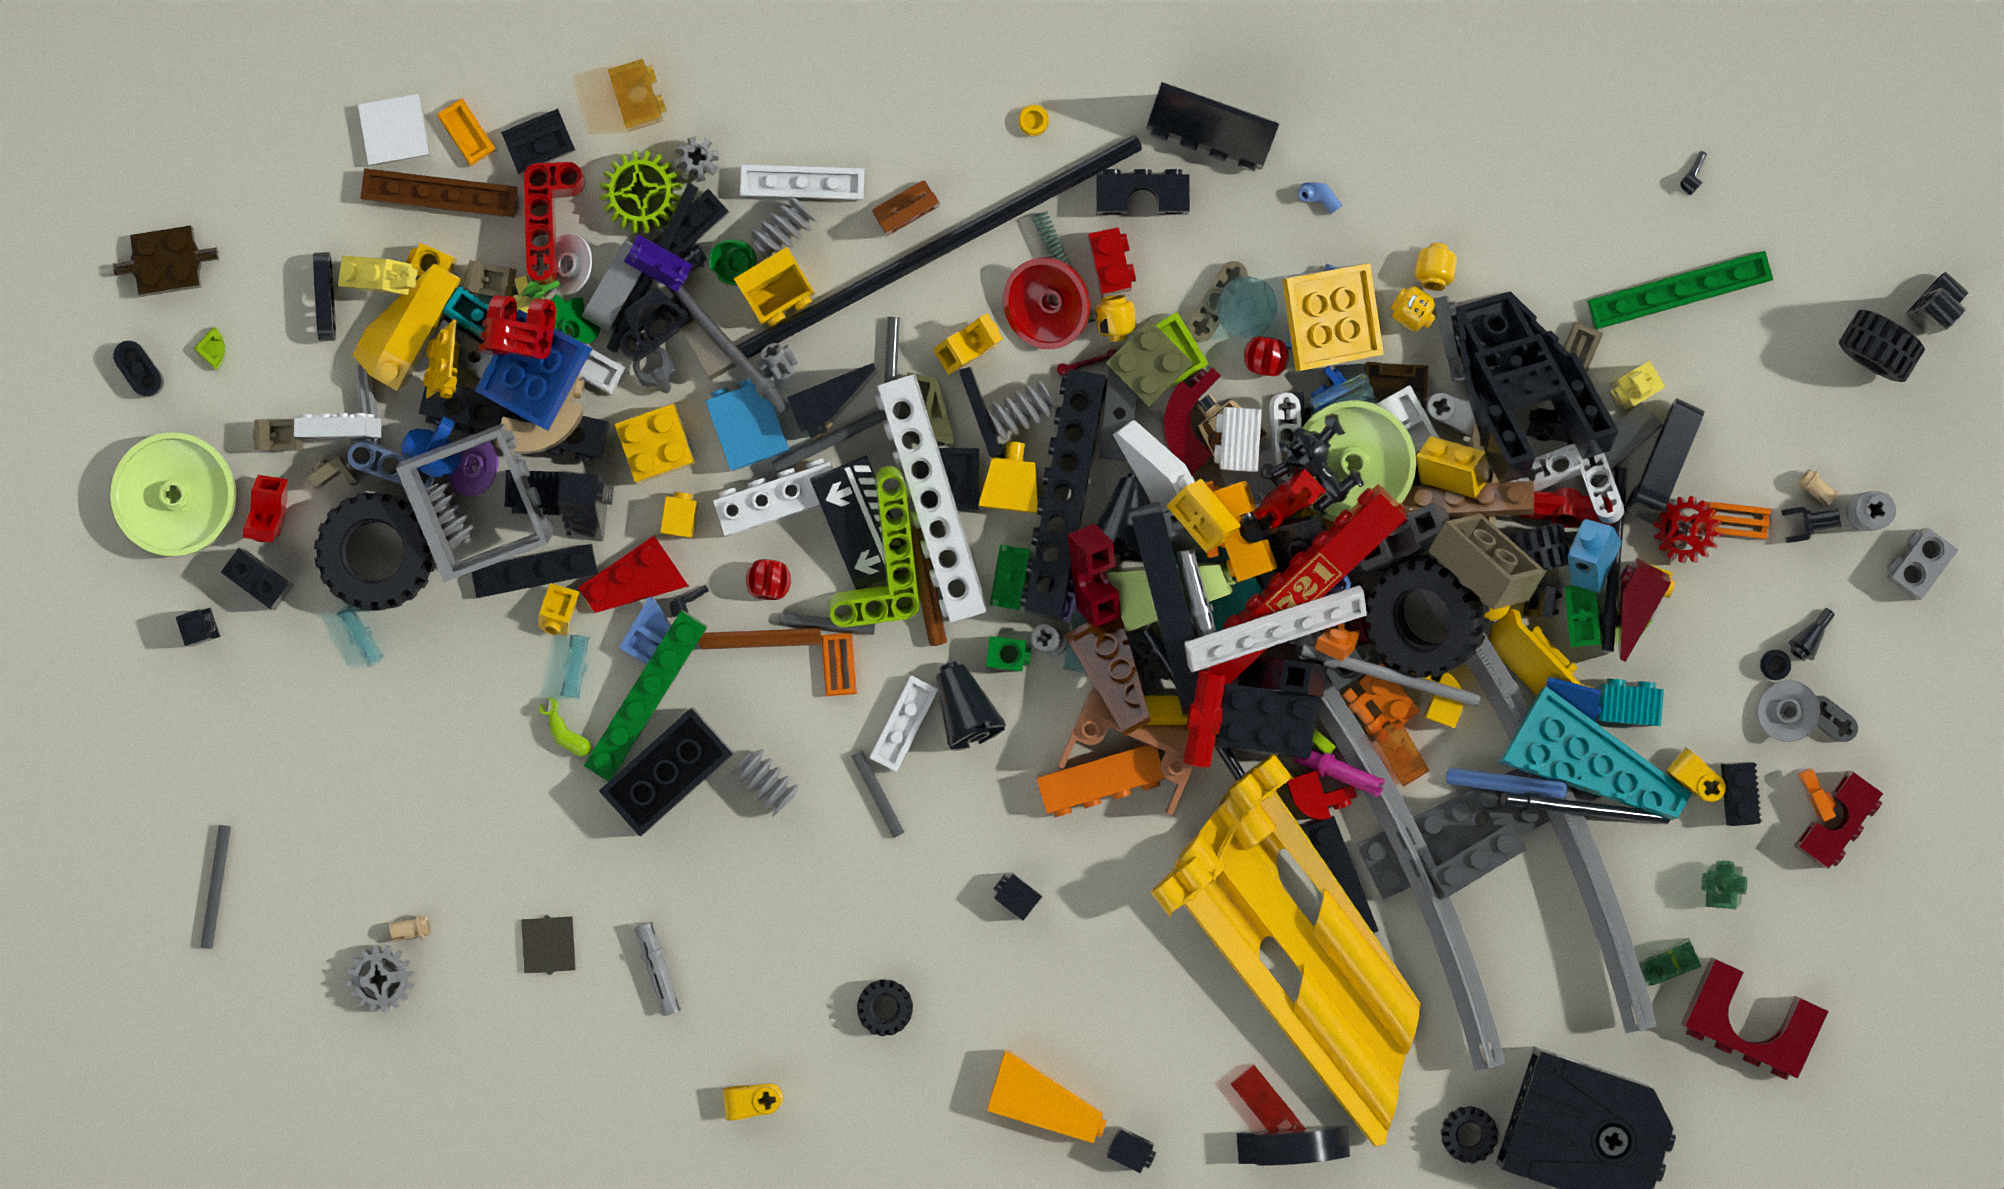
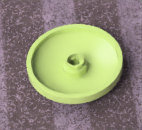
M1341 401L1319 410L1305 423L1302 429L1320 433L1326 426L1325 416L1337 414L1341 427L1346 433L1343 435L1335 434L1329 441L1332 446L1327 454V466L1333 472L1337 471L1341 480L1350 475V470L1360 472L1364 482L1363 487L1358 485L1353 487L1346 500L1336 504L1333 503L1326 508L1328 514H1321L1322 517L1334 522L1343 510H1350L1358 503L1357 499L1367 488L1373 489L1377 484L1386 490L1399 504L1406 498L1415 477L1416 453L1413 441L1406 427L1389 410L1367 401Z
M162 433L140 441L123 456L112 478L110 491L111 506L119 527L134 544L158 555L185 556L205 549L225 531L235 509L236 485L228 463L212 445L188 434Z

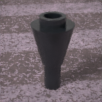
M1825 608L1815 622H1812L1788 642L1791 646L1790 652L1802 661H1806V659L1814 660L1825 633V628L1834 618L1835 613Z

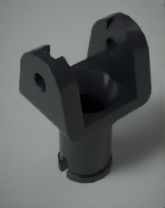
M1805 507L1781 510L1782 516L1803 513L1806 534L1786 537V543L1809 540L1814 531L1836 527L1841 528L1839 508L1811 513Z

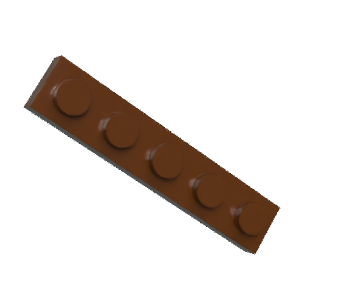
M364 168L360 199L515 218L518 187Z

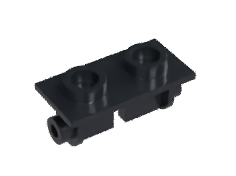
M1539 407L1536 410H1530V424L1526 436L1534 437L1539 441L1555 440L1565 442L1567 445L1574 444L1563 422L1558 421L1556 410Z

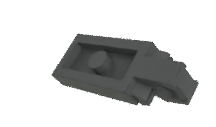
M1448 296L1435 298L1434 302L1452 382L1463 381L1465 378L1459 337L1454 322L1456 320L1457 305L1455 301L1450 302Z

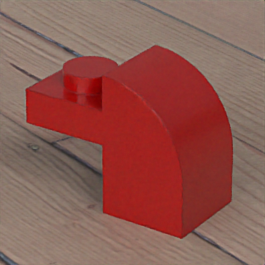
M257 475L251 489L250 512L243 526V538L253 539L257 542H274L276 536L280 537L287 505L288 479Z
M1316 770L1294 776L1293 779L1286 782L1296 808L1303 814L1315 819H1330L1331 815L1328 806L1333 805L1334 810L1352 805L1351 799L1357 797L1355 788L1351 785L1324 793Z

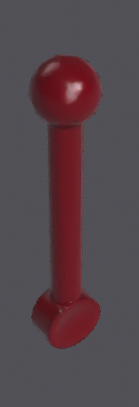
M1113 348L1106 354L1069 365L1061 363L1057 366V372L1059 375L1065 376L1068 374L1069 369L1074 370L1110 359L1118 350Z

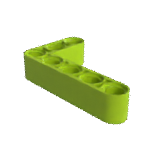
M893 466L881 468L875 477L887 586L843 591L832 595L828 601V610L831 621L836 626L852 627L906 620L915 616L919 610L906 486L902 473ZM889 478L898 480L897 486L892 489H886L882 484ZM892 508H898L902 511L900 516L894 519L886 517V513ZM894 538L905 540V543L899 548L889 546ZM899 567H905L908 569V573L901 578L893 576L894 570ZM901 597L912 599L910 604L905 607H900L896 604L897 600ZM870 601L881 603L880 607L874 611L865 608ZM839 605L850 606L849 612L843 615L835 613V609Z

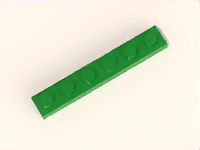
M684 610L679 612L583 765L584 767L608 782L614 777L708 627L706 624Z

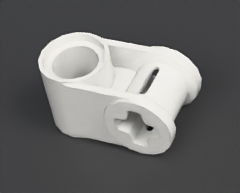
M1437 393L1426 399L1425 413L1430 420L1471 438L1476 422L1469 401L1460 400L1446 393ZM1442 400V406L1446 408V411L1440 412L1437 415V409L1433 407V403Z

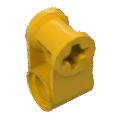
M1686 747L1666 770L1676 782L1704 802L1717 801L1725 793L1726 785L1724 780L1710 769L1699 756ZM1714 781L1716 783L1714 785V790L1717 791L1716 794L1710 793L1706 795L1704 793L1706 787L1703 785L1704 782L1710 783Z
M773 1083L751 1086L739 1085L722 1089L727 1121L772 1114L778 1110L783 1102L782 1090ZM766 1092H769L771 1097L776 1098L771 1106H768L767 1101H761Z

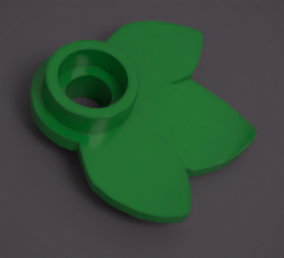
M558 294L553 296L551 300L556 305L554 328L584 344L593 342L598 337L601 328L582 318L584 312L583 298H572L565 302Z

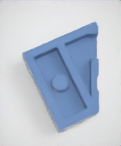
M650 596L619 647L646 665L671 627L670 622L653 597Z

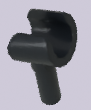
M1700 151L1690 172L1680 182L1681 188L1689 195H1692L1703 183L1696 175L1707 156V153L1704 151Z
M704 585L689 595L687 594L671 601L669 607L672 616L677 617L681 610L689 613L686 603L692 602L709 592L707 586Z

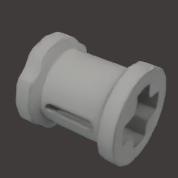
M1048 624L1037 626L1031 635L1033 647L1051 656L1061 655L1068 646L1064 636L1065 633L1062 630L1052 628Z

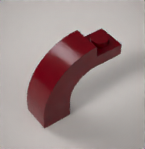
M1213 367L1208 372L1202 369L1190 381L1194 385L1191 389L1181 381L1171 394L1164 412L1163 434L1167 449L1186 465L1191 476L1213 455L1196 438L1191 427V412L1194 404L1221 377Z

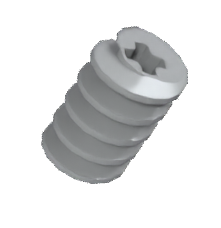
M792 196L788 198L791 208L782 204L779 206L782 214L781 217L775 213L770 214L772 225L765 221L761 222L763 233L755 229L751 231L754 238L752 243L766 259L771 257L773 252L781 251L782 244L792 248L791 236L801 240L803 237L800 228L810 232L812 230L809 223L810 219L817 223L807 209Z
M1040 379L1036 381L1037 391L1030 385H1027L1025 387L1026 396L1016 391L1014 392L1015 402L1006 396L1003 398L1004 408L997 402H994L992 404L993 413L987 410L1000 437L1004 441L1008 439V429L1015 435L1019 434V423L1024 428L1029 429V418H1032L1038 424L1041 422V412L1048 418L1052 417L1051 407L1055 408V405Z
M442 482L427 488L426 491L445 537L448 540L450 549L469 539L471 537L469 533L475 526L474 524H463L468 514L458 515L456 513L462 504H451L450 501L456 494L455 492L445 494L444 490L449 486V482Z
M1868 491L1855 495L1848 502L1846 508V516L1849 523L1860 531H1873L1885 528L1894 520L1896 515V505L1893 498L1888 493L1880 491Z
M764 750L752 751L731 773L742 771L738 778L739 782L750 779L747 790L752 791L758 788L759 790L755 798L760 800L767 797L764 808L768 809L775 806L776 808L772 815L774 817L795 797L798 786L793 785L787 788L786 785L790 777L787 775L778 779L781 768L777 767L770 770L769 767L773 760L771 758L763 761L760 760Z

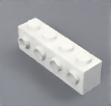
M823 458L807 463V470L796 473L794 468L777 473V480L766 483L765 478L747 483L749 489L737 492L736 488H731L718 493L719 499L713 500L724 535L728 537L820 506L810 478L834 469L832 463H825Z

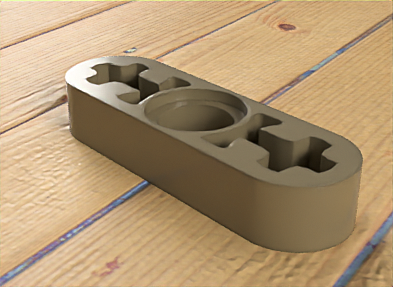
M1231 261L1222 267L1190 318L1187 328L1196 342H1205L1213 336L1246 283L1248 272L1242 263ZM1234 268H1238L1240 270L1239 277L1242 280L1240 282L1235 280L1230 286L1229 290L1235 291L1233 296L1227 290L1216 287L1218 282L1224 286L1229 276L1225 273L1227 269L1233 271ZM1220 293L1225 297L1226 306L1222 310L1216 311L1209 306L1208 299L1212 294ZM1204 308L1210 315L1217 316L1218 320L1214 322L1210 318L1206 325V328L1210 330L1209 333H1201L1198 336L1194 333L1196 328L1193 326V323H1200L1206 314L1200 313V310Z

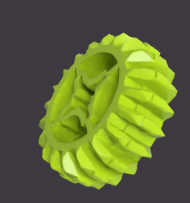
M637 150L632 151V161H629L625 154L620 155L624 164L619 167L615 161H612L610 164L616 172L612 174L609 171H604L603 175L610 179V183H600L601 189L609 190V193L599 196L601 201H610L609 204L603 207L604 212L608 213L615 210L610 220L615 223L620 218H623L620 223V228L623 230L628 227L629 223H632L631 230L635 234L639 230V225H643V230L646 234L650 233V223H654L657 230L662 229L658 220L663 217L668 223L670 216L666 214L667 211L674 212L676 208L672 201L679 202L681 195L674 194V191L681 190L683 188L682 184L672 183L673 180L679 177L678 172L673 171L667 174L672 167L671 162L667 161L660 166L662 161L660 154L655 156L653 162L650 161L651 153L648 150H645L643 159H639ZM642 168H649L658 172L663 177L665 184L646 182ZM633 170L631 185L616 191L620 179L627 172ZM639 177L644 188L649 190L648 195L645 194L646 197L643 199L644 206L639 197L633 194L634 189L637 190L636 187L639 185ZM666 193L660 208L649 215L651 199ZM617 200L636 202L640 216H633L624 212Z

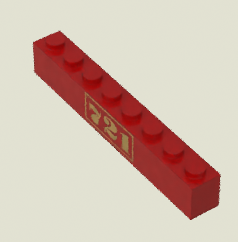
M1379 484L1373 489L1367 488L1358 497L1356 505L1350 510H1343L1336 517L1335 524L1327 532L1323 530L1317 534L1312 541L1313 545L1307 551L1297 553L1290 561V566L1283 573H1276L1269 580L1268 587L1260 595L1256 593L1251 596L1246 602V608L1238 615H1231L1225 621L1222 630L1322 598L1407 519L1404 508ZM1268 648L1208 668L1211 671L1225 674V684H1230Z

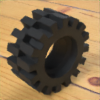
M880 979L879 981H874L865 987L857 1003L858 1018L861 1020L864 1028H867L873 1034L880 1036L895 1035L897 1032H901L911 1019L913 1011L911 995L902 984L894 980ZM880 996H890L897 1004V1012L890 1019L883 1020L874 1014L873 1003Z
M1461 1106L1457 1108L1458 1110L1451 1111L1448 1114L1449 1117L1444 1119L1442 1123L1443 1129H1441L1442 1143L1447 1152L1453 1158L1463 1163L1470 1162L1474 1164L1477 1161L1486 1160V1157L1489 1154L1492 1155L1495 1145L1497 1146L1498 1144L1497 1135L1499 1133L1495 1121L1484 1110L1474 1106ZM1466 1123L1477 1124L1481 1129V1139L1474 1146H1464L1458 1139V1131Z

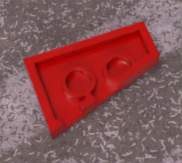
M653 536L579 586L578 589L593 611L599 613L644 600L650 596L655 597L690 586L656 536Z

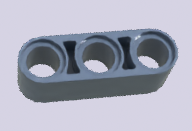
M361 438L353 440L347 447V457L352 467L403 485L397 470L392 472L384 470L382 462L388 457H394L400 463L410 458L406 453L403 455L401 451ZM357 447H365L370 451V456L365 461H356L352 457L353 451ZM428 475L427 479L422 481L425 489L429 488L434 482L433 476Z

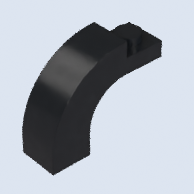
M1318 1126L1292 1131L1236 1133L1239 1164H1257V1166L1294 1165L1350 1157L1348 1126Z

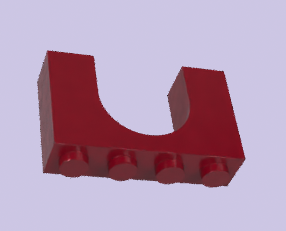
M1711 957L1680 1024L1688 1028L1686 1034L1702 1042L1705 1036L1716 1041L1715 1048L1731 1054L1733 1049L1744 1054L1742 1060L1756 1067H1759L1761 1062L1772 1067L1770 1073L1782 1079L1788 1080L1789 1075L1798 1079L1829 1011L1795 996L1782 1026L1772 1037L1759 1042L1745 1041L1734 1032L1729 1021V1005L1744 972Z

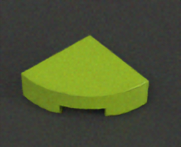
M214 326L193 349L215 370H218L224 361L226 347L222 334Z

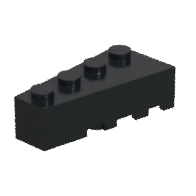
M561 471L558 506L560 514H562L566 538L603 542L607 505H612L614 497V487L609 485V480L596 474Z

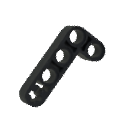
M1945 271L1911 306L1906 315L1928 335L1947 330L1966 310L1960 303L1969 292Z
M1678 398L1674 400L1640 481L1634 487L1625 505L1626 513L1650 524H1653L1661 515L1669 501L1705 413L1704 410Z

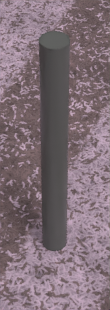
M877 410L773 461L772 464L778 473L887 420V416L884 410Z
M227 825L218 826L200 945L202 948L213 949L231 826Z

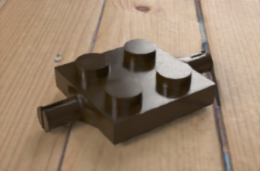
M191 225L130 235L132 246L131 261L113 263V271L115 276L133 273L140 297L201 288L199 273L201 262L219 260V252L217 247L199 250L195 243L194 230Z

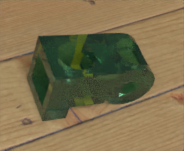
M1689 938L1639 962L1648 986L1662 983L1702 967Z

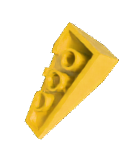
M433 264L416 280L415 288H410L408 295H400L366 327L352 355L371 377L396 391L408 383L444 314V307L453 296L461 278Z

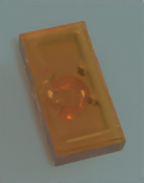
M1400 719L1372 734L1403 787L1429 772L1427 765Z

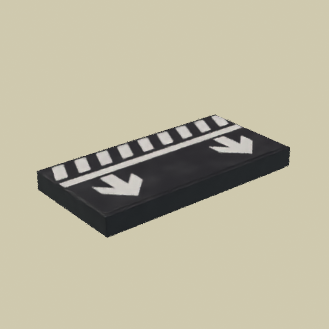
M867 455L810 478L812 487L856 590L886 579L875 484L876 476ZM888 510L886 517L893 519L890 510ZM894 538L889 546L899 548L903 545V541L901 538ZM899 567L894 570L893 575H896L908 569L905 567Z

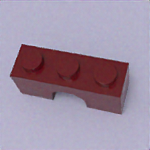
M1095 523L1067 534L1077 610L1094 627L1121 617L1119 591L1111 584L1106 570L1116 566L1113 541Z
M1847 771L1831 793L1833 799L1842 806L1844 813L1842 822L1833 829H1827L1818 822L1811 821L1794 847L1823 868L1830 869L1832 865L1836 867L1846 855L1843 849L1850 840L1854 842L1864 830V826L1861 825L1868 815L1872 817L1882 805V801L1879 799L1884 793L1855 772Z

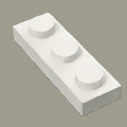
M912 675L910 676L870 759L896 772L898 771L938 691L937 688Z

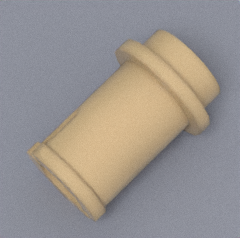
M1809 469L1798 481V484L1801 485V490H1807L1824 507H1828L1839 494L1837 490H1834L1819 477L1818 471L1813 472Z
M417 915L416 919L390 923L391 938L394 943L420 937L421 940L425 939V936L431 934L428 918H422L421 915Z

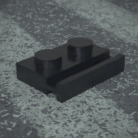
M558 108L501 132L519 175L524 173L527 167L532 164L548 163L576 151Z

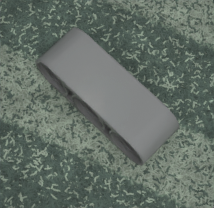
M625 240L582 315V318L607 332H610L615 326L614 323L619 313L623 312L643 272L623 262L633 245L628 240Z

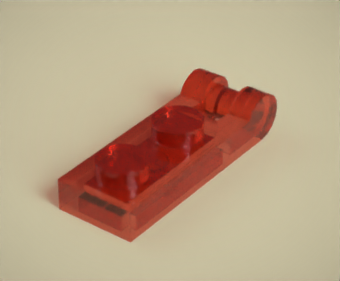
M1254 1064L1230 1083L1269 1132L1280 1131L1277 1126L1285 1119L1292 1125L1286 1131L1306 1129Z

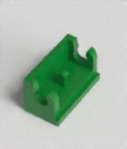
M1000 545L989 606L1020 611V600L1025 583L1030 549Z
M1575 585L1564 586L1570 647L1601 645L1603 630L1600 627L1601 609L1599 593Z

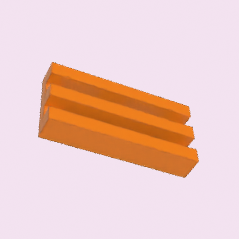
M1708 502L1707 509L1713 508L1762 514V520L1714 515L1712 519H1718L1721 522L1761 526L1760 532L1715 527V531L1723 535L1768 539L1767 531L1771 508Z
M853 634L821 635L826 696L857 694ZM846 639L849 689H844L841 640ZM830 640H834L838 684V689L832 690L828 644Z

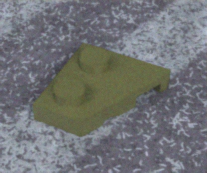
M907 372V376H910V375H913V374H914V373ZM916 374L936 442L954 445V437L938 378ZM901 401L898 417L906 419L911 413V408L908 403ZM908 431L905 434L907 436L920 438L919 435L914 431Z

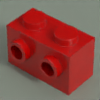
M1119 227L1089 233L1088 240L1101 297L1131 291V282H1136V275L1133 263L1127 264L1125 252L1130 251L1126 233L1120 234Z

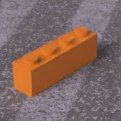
M1146 744L1036 777L1046 813L1053 812L1055 818L1072 813L1071 807L1078 804H1083L1084 809L1102 804L1100 798L1111 794L1114 800L1131 795V788L1141 785L1143 791L1161 786L1159 780L1166 777L1161 771V761L1157 748Z

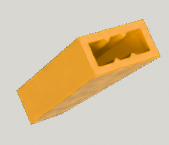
M1007 1049L1004 1050L987 1111L1090 1143L1095 1142L1096 1136L1102 1138L1107 1121L1101 1119L1103 1115L1102 1110L1017 1054Z

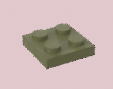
M1149 319L1105 364L1150 407L1193 362Z

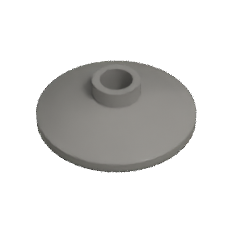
M1785 680L1773 684L1763 693L1758 704V719L1762 728L1768 735L1783 742H1794L1808 736L1816 727L1820 717V705L1815 693L1808 686L1798 681ZM1794 707L1796 709L1795 716L1787 718L1785 715L1786 710Z

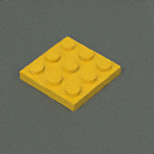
M1370 263L1282 279L1295 371L1384 355Z

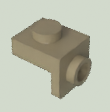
M470 260L464 275V290L489 297H494L495 295L511 296L516 269Z
M255 419L253 431L255 450L272 452L303 451V438L294 437V419Z
M339 456L330 462L327 459L320 461L311 468L313 473L307 477L313 487L317 489L341 473L350 485L355 486L359 483L355 477L359 474L358 470L351 466L348 459L344 461Z

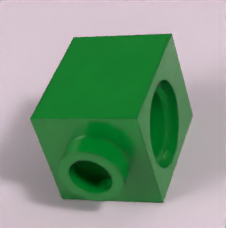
M990 636L986 667L1023 671V665H1030L1032 648L1026 647L1025 640ZM1006 645H1012L1018 651V658L1013 663H1005L1000 658V651Z

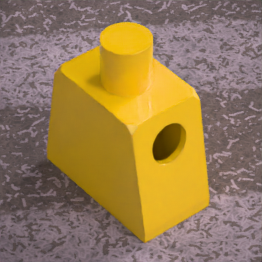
M1007 441L1005 459L992 458L980 497L979 507L1037 514L1035 462L1023 461L1025 443Z

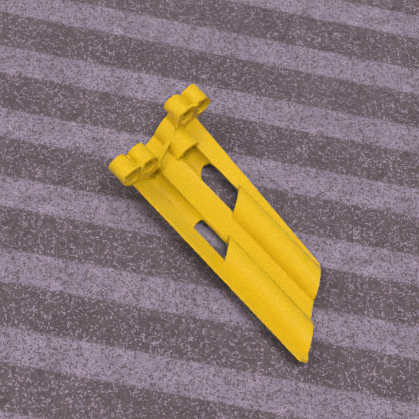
M1272 754L1247 771L1241 779H1238L1228 789L1214 813L1182 850L1171 872L1150 891V894L1169 917L1179 907L1185 906L1374 1147L1384 1146L1398 1102L1399 1080L1404 1060L1412 1046L1416 1033L1421 1003L1277 794L1276 790L1287 781L1293 779V777L1276 755ZM1281 849H1287L1322 894V903L1315 925L1310 922L1281 883L1277 869V858ZM1266 937H1273L1302 973L1301 984L1295 1003L1259 958L1260 945Z

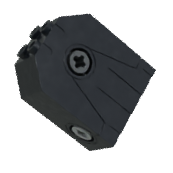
M1534 1046L1495 1164L1501 1170L1557 1189H1653L1656 1181L1661 1182L1666 1170V1164H1663L1666 1152L1670 1153L1672 1151L1676 1135L1672 1134L1674 1128L1654 1088L1643 1082ZM1614 1135L1613 1141H1604L1606 1136Z

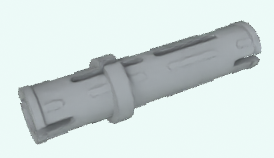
M1190 548L1174 554L1179 565L1191 609L1188 611L1189 616L1193 617L1198 638L1216 633L1217 630L1211 613L1213 606L1209 604L1205 593L1195 550Z
M653 922L635 927L634 931L642 951L640 957L642 961H645L662 1016L680 1011L681 1007L679 1006L663 957L665 951L664 948H660Z

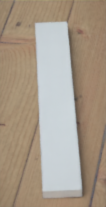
M1359 585L1185 642L1188 666L1191 672H1195L1366 616L1364 591Z

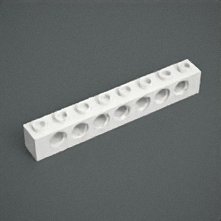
M916 374L877 385L879 392L875 393L876 402L880 411L885 409L888 419L887 422H884L885 431L889 440L894 439L897 451L893 452L897 469L904 470L907 499H913L916 509L911 511L916 529H922L925 540L920 541L925 558H931L934 569L929 570L934 588L940 587L943 599L939 600L942 615L944 618L949 616L952 623L988 611V607ZM900 401L908 403L911 408V413L906 419H900L895 414V406ZM908 431H914L920 437V443L915 449L908 448L904 443V435ZM916 461L927 463L929 467L927 477L918 478L915 476L913 465ZM927 490L935 492L938 496V504L933 508L926 507L922 502V495ZM935 520H941L947 525V534L944 537H937L932 533L931 525ZM951 550L955 553L957 561L954 566L948 567L942 564L940 560L942 551ZM958 579L965 584L966 591L964 595L955 596L950 592L949 584L952 580Z

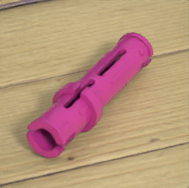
M1311 749V757L1309 759H1294L1296 763L1316 770L1318 775L1322 777L1328 775L1372 794L1374 797H1378L1383 790V787L1379 785H1385V779L1337 760L1331 753L1323 754Z

